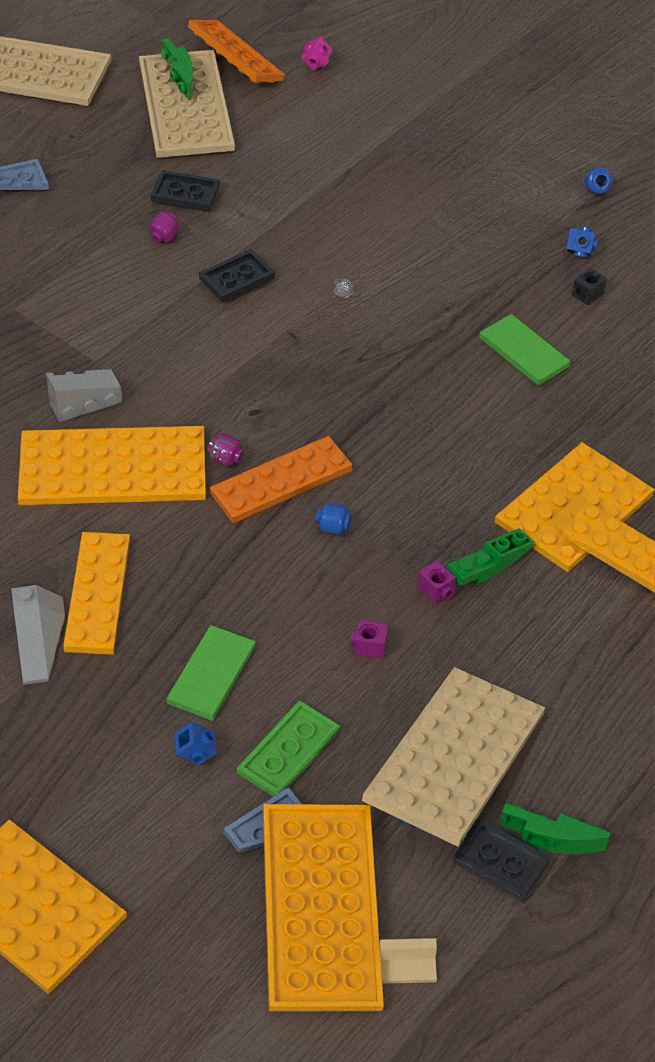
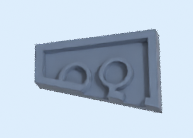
M38 159L0 167V190H49L48 181Z
M288 787L263 804L301 803ZM263 804L224 828V835L238 853L264 847Z

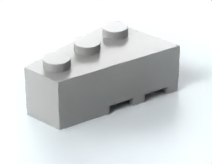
M111 369L85 371V374H73L72 371L65 372V375L46 373L50 406L59 422L122 403L121 386Z

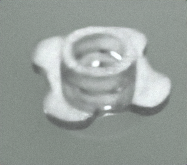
M334 280L336 284L334 293L336 295L348 298L354 294V284L349 280Z

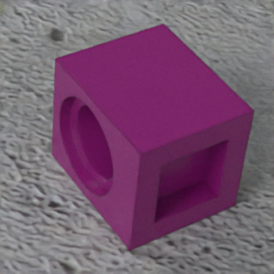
M436 560L418 571L417 587L437 604L442 600L449 599L453 595L456 578Z
M358 620L357 630H352L350 644L355 645L354 655L384 659L388 624Z

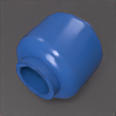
M604 168L589 170L584 179L586 189L594 194L607 192L613 182L612 175Z
M328 502L322 509L317 510L315 522L319 523L321 532L340 536L349 529L351 513L348 512L347 507L344 505Z

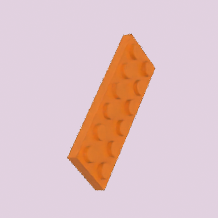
M189 21L188 27L194 31L196 36L201 37L207 45L212 46L218 54L223 55L240 72L250 77L252 82L274 83L275 81L284 80L285 74L220 21Z
M327 436L211 486L210 494L231 522L236 523L351 472L353 465L333 440Z

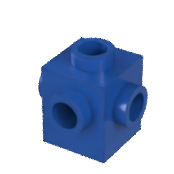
M580 227V230L570 228L566 249L573 251L574 256L586 258L587 254L592 255V250H597L599 239L595 238L596 234L592 233L591 228ZM582 239L587 240L584 245H580V241Z
M190 722L174 733L176 756L196 765H201L217 754L215 732L203 726Z

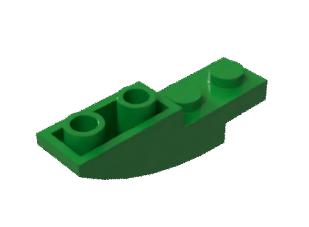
M169 38L163 39L160 53L171 68L169 73L170 79L178 86L180 93H183L188 100L192 99L194 79L191 58L184 46L176 48Z
M518 528L485 542L482 550L449 563L446 569L456 578V581L461 586L472 581L478 585L516 562L534 546L535 542Z
M508 803L503 808L500 826L523 834L522 842L546 851L566 854H588L606 851L611 834L599 826H591L572 816L559 814L555 822L544 815H537L526 811L520 806H513Z

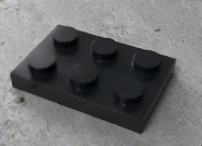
M161 170L150 195L151 201L210 211L220 187V179Z
M250 249L199 272V279L223 303L275 279V272Z
M480 818L454 854L452 862L523 902L549 864L550 857Z

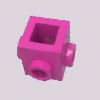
M319 36L304 46L301 58L314 71L328 64V58L333 49Z

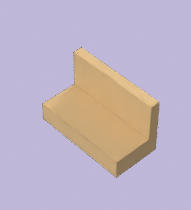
M436 938L380 940L382 984L437 982L435 961L437 951Z

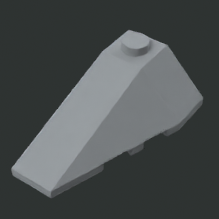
M37 585L11 588L23 685L49 681L54 664L57 644L60 642L62 626L66 620L63 597Z

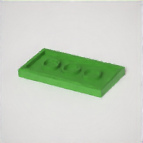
M512 314L484 329L479 334L481 340L538 386L570 367L571 361Z
M210 625L168 695L167 704L213 721L253 652L255 641Z
M299 700L237 767V774L274 797L297 780L340 732V725Z

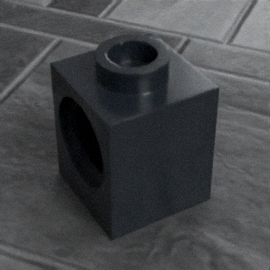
M592 268L588 269L574 280L572 296L586 305H590L604 294L607 278Z

